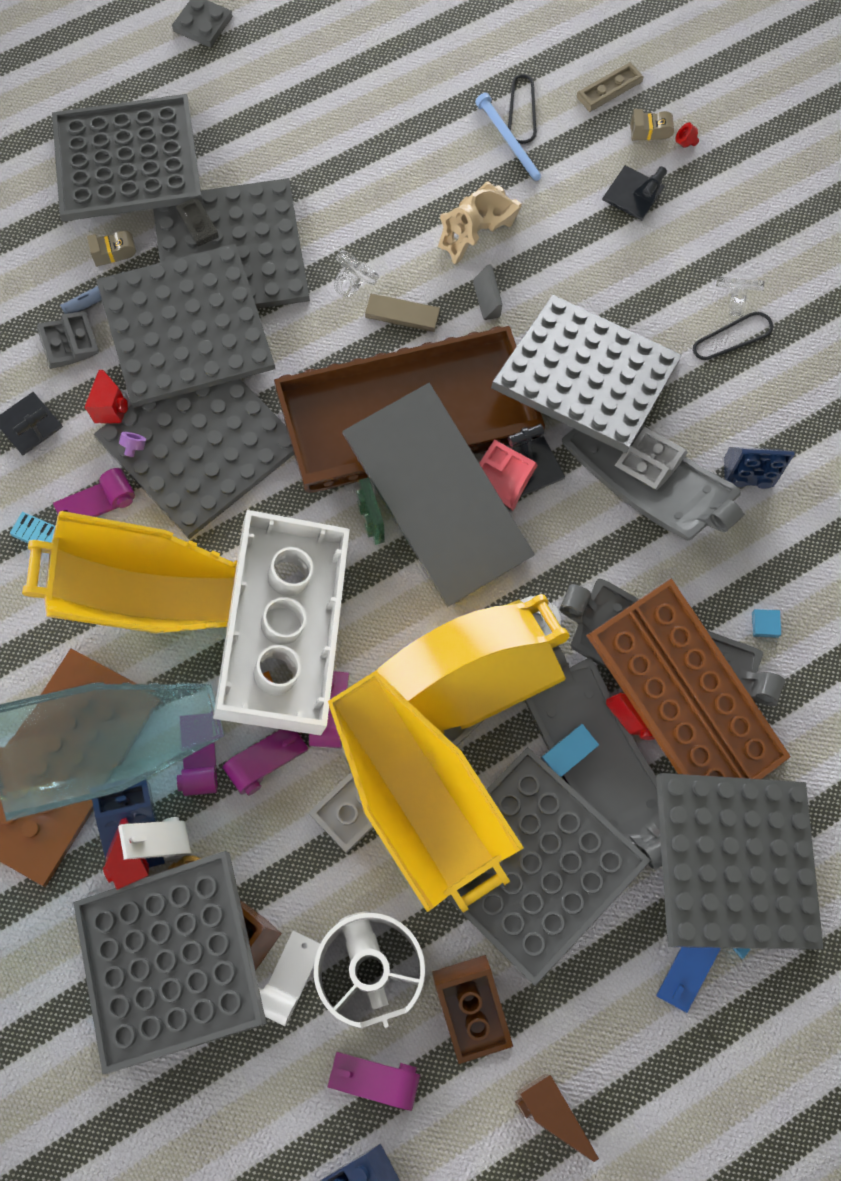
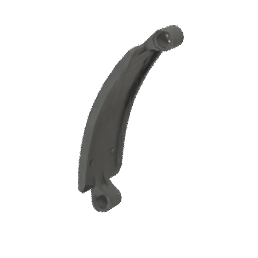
M643 424V426L641 427V429H640L639 433L637 434L635 440L633 441L632 445H633L634 442L636 441L637 437L639 436V434L641 433V431L643 430V428H644V427L648 428L645 424ZM575 428L562 438L564 447L615 495L651 521L687 541L692 540L706 526L721 532H727L745 515L739 505L734 502L740 496L741 490L731 482L701 467L686 456L668 480L658 490H655L615 467V464L623 454L622 451Z
M601 578L595 582L592 592L579 585H569L559 610L565 616L578 623L570 644L571 648L608 669L586 635L639 599ZM707 630L753 701L767 706H777L785 679L772 672L757 673L763 652L753 646Z
M556 646L552 649L565 675V680L524 700L548 750L581 724L586 727L598 742V747L562 777L566 783L651 860L648 865L651 869L656 870L662 866L656 775L632 735L628 733L606 705V699L610 698L611 695L593 660L587 658L569 668V663H567L563 651L559 646Z

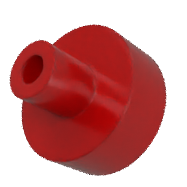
M690 122L684 124L676 134V143L683 148L690 145L696 146L699 143V138L697 137L698 128Z

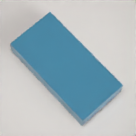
M581 724L540 758L562 777L598 747L599 744L586 727Z

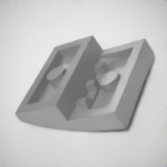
M644 427L634 444L629 448L627 454L623 452L615 467L658 490L677 469L688 452L681 446Z

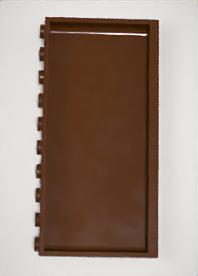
M496 326L483 332L475 331L457 338L448 337L444 341L426 342L421 346L413 348L404 347L387 354L378 353L374 357L356 358L347 363L331 364L317 370L308 369L303 373L295 375L286 374L274 379V386L304 490L308 493H314L368 480V475L343 436L342 431L429 382L473 454L487 451L494 440L505 446L510 445L508 436L519 433L524 427L531 428L541 424L543 429H545L541 412L491 388L493 380L517 347L510 326Z

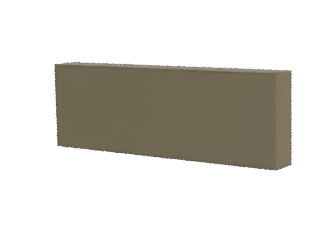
M629 62L578 91L577 99L591 112L642 83L644 76Z
M371 293L365 318L435 332L440 307Z

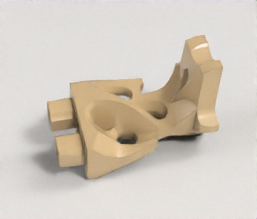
M487 181L476 192L472 193L471 196H466L460 202L459 207L449 213L441 214L440 219L443 224V231L438 247L448 251L452 257V262L457 264L462 260L469 244L473 246L477 244L479 239L477 232L480 229L488 228L494 231L502 225L511 227L522 204L516 199L511 200L505 195V190L499 185L494 186ZM454 233L459 235L458 240H455Z

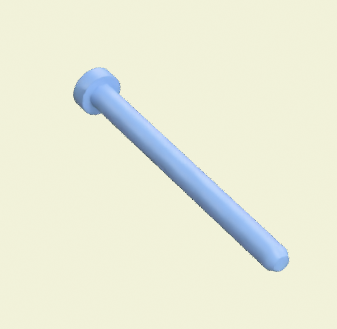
M488 93L479 95L475 101L478 108L485 110L532 179L535 181L540 180L541 174L490 103L492 100Z

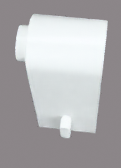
M179 817L167 818L162 822L121 824L118 826L124 860L163 856L165 861H171L191 855L185 821H179Z
M294 930L292 931L269 983L264 989L259 987L265 1017L286 1026L312 972L316 953L321 943Z

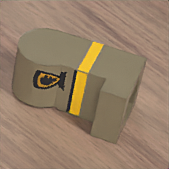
M634 109L630 122L631 140H662L670 138L674 134L672 113L667 111L657 114L643 113V109Z
M119 231L113 235L98 238L96 234L87 236L91 256L96 267L131 258L136 253L133 236L129 231Z

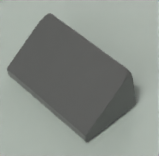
M489 264L473 280L484 320L499 318L502 312V300L493 267Z

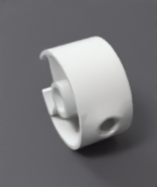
M367 911L340 919L337 925L322 940L314 962L315 986L325 1007L342 1022L360 1029L379 1022H383L384 1027L388 1028V1019L408 1014L421 994L425 977L423 953L412 932L394 918ZM371 923L387 925L406 937L418 957L420 979L390 973L389 963L380 951ZM341 933H344L345 945L351 961L349 974L354 986L333 1008L323 989L322 965L330 945ZM367 959L379 961L384 968L382 978L379 982L372 985L363 984L357 978L359 965ZM389 979L418 985L411 1002L405 1008L359 1023L351 1021L338 1013L358 989L361 992L368 993L372 1010L389 1005L384 989Z

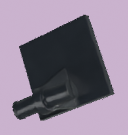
M625 165L602 200L643 221L665 187L662 184V179L667 174V169L660 166L655 175L648 177Z
M31 392L0 414V430L22 456L63 427L34 392Z
M541 424L531 428L524 427L519 433L508 436L511 446L520 443V446L512 448L513 450L533 460L538 465L520 497L565 479V475L545 437L542 436L532 440L533 437L544 434Z

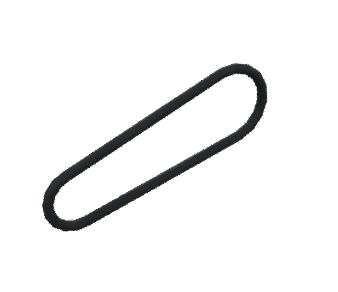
M520 74L515 76L512 81L508 128L511 131L516 80L527 78L531 83L533 135L527 140H517L519 144H526L531 142L537 133L535 91L533 79L528 75Z
M763 312L749 313L696 341L693 345V353L701 360L715 358L766 338L773 330V322ZM751 316H763L770 324V329L767 333L706 357L697 353L696 347L699 343Z

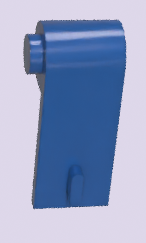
M681 947L656 996L688 1013L721 948Z

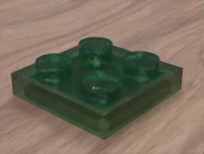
M369 477L359 480L360 490L356 491L357 505L360 515H364V526L368 538L373 537L375 545L384 543V521Z

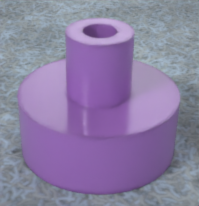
M122 432L119 444L126 447L124 455L134 457L136 450H144L146 442L145 437L131 432Z

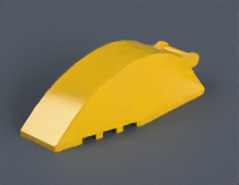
M60 511L52 542L30 540L28 542L30 559L27 583L23 586L22 594L28 597L44 598L46 617L151 633L227 627L237 561L232 562L225 559L216 551L209 552L202 549L193 541L189 540L186 542L173 536L174 533L167 530ZM42 553L49 554L46 587L38 586Z
M540 594L525 603L517 600L504 606L478 610L445 623L403 648L376 671L439 729L442 734H445L444 730L459 726H461V729L469 728L563 682L565 675L552 648L566 642L570 634L566 628L561 627L548 606L549 601L544 594ZM539 611L552 633L545 636L532 614Z
M376 670L330 699L328 704L364 813L425 910L429 912L449 895H452L464 913L469 910V905L502 883L504 885L508 884L510 880L499 862L521 851L524 847L462 751ZM494 868L495 875L461 897L457 891L488 869Z

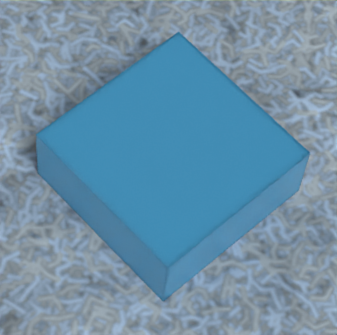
M754 609L752 612L753 637L779 638L781 636L780 610Z

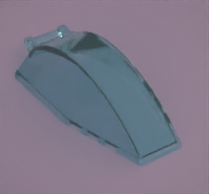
M91 683L0 704V799L6 822L122 792L223 738L225 735L221 720L213 719L216 701L211 684Z

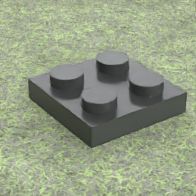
M190 0L172 24L173 32L211 48L232 19V10L208 0Z

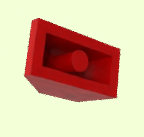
M98 370L84 408L95 424L122 423L124 414L128 410V402L106 372Z
M619 693L606 699V705L629 734L639 735L640 739L643 740L655 739L626 694Z
M124 818L120 820L119 825L129 823L127 819ZM119 827L107 852L105 866L103 867L107 881L109 883L113 881L117 890L149 876V864L146 858L124 860Z

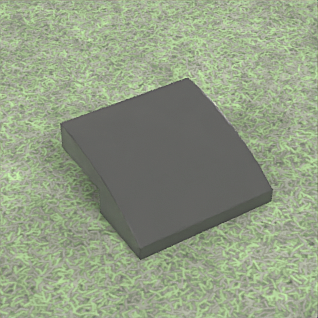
M86 311L62 314L61 320L37 323V331L50 369L70 365L99 353Z

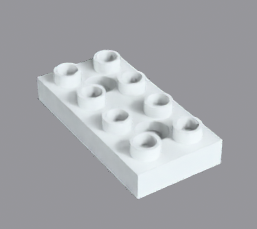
M251 510L246 511L242 526L213 719L322 735L327 727L328 701L331 694L350 529ZM282 562L296 564L300 572L305 576V580L297 584L284 582L277 576L274 567ZM267 659H280L286 662L288 668L292 671L293 679L284 684L272 683L263 676L260 664Z

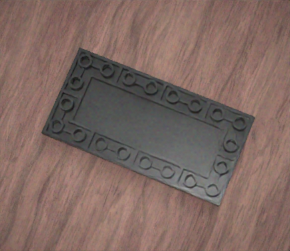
M430 382L342 431L343 436L447 607L535 555Z

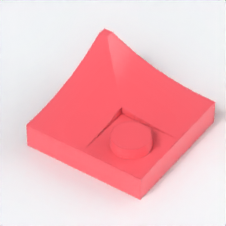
M496 440L493 441L479 463L504 505L514 511L525 486L538 466L537 463Z

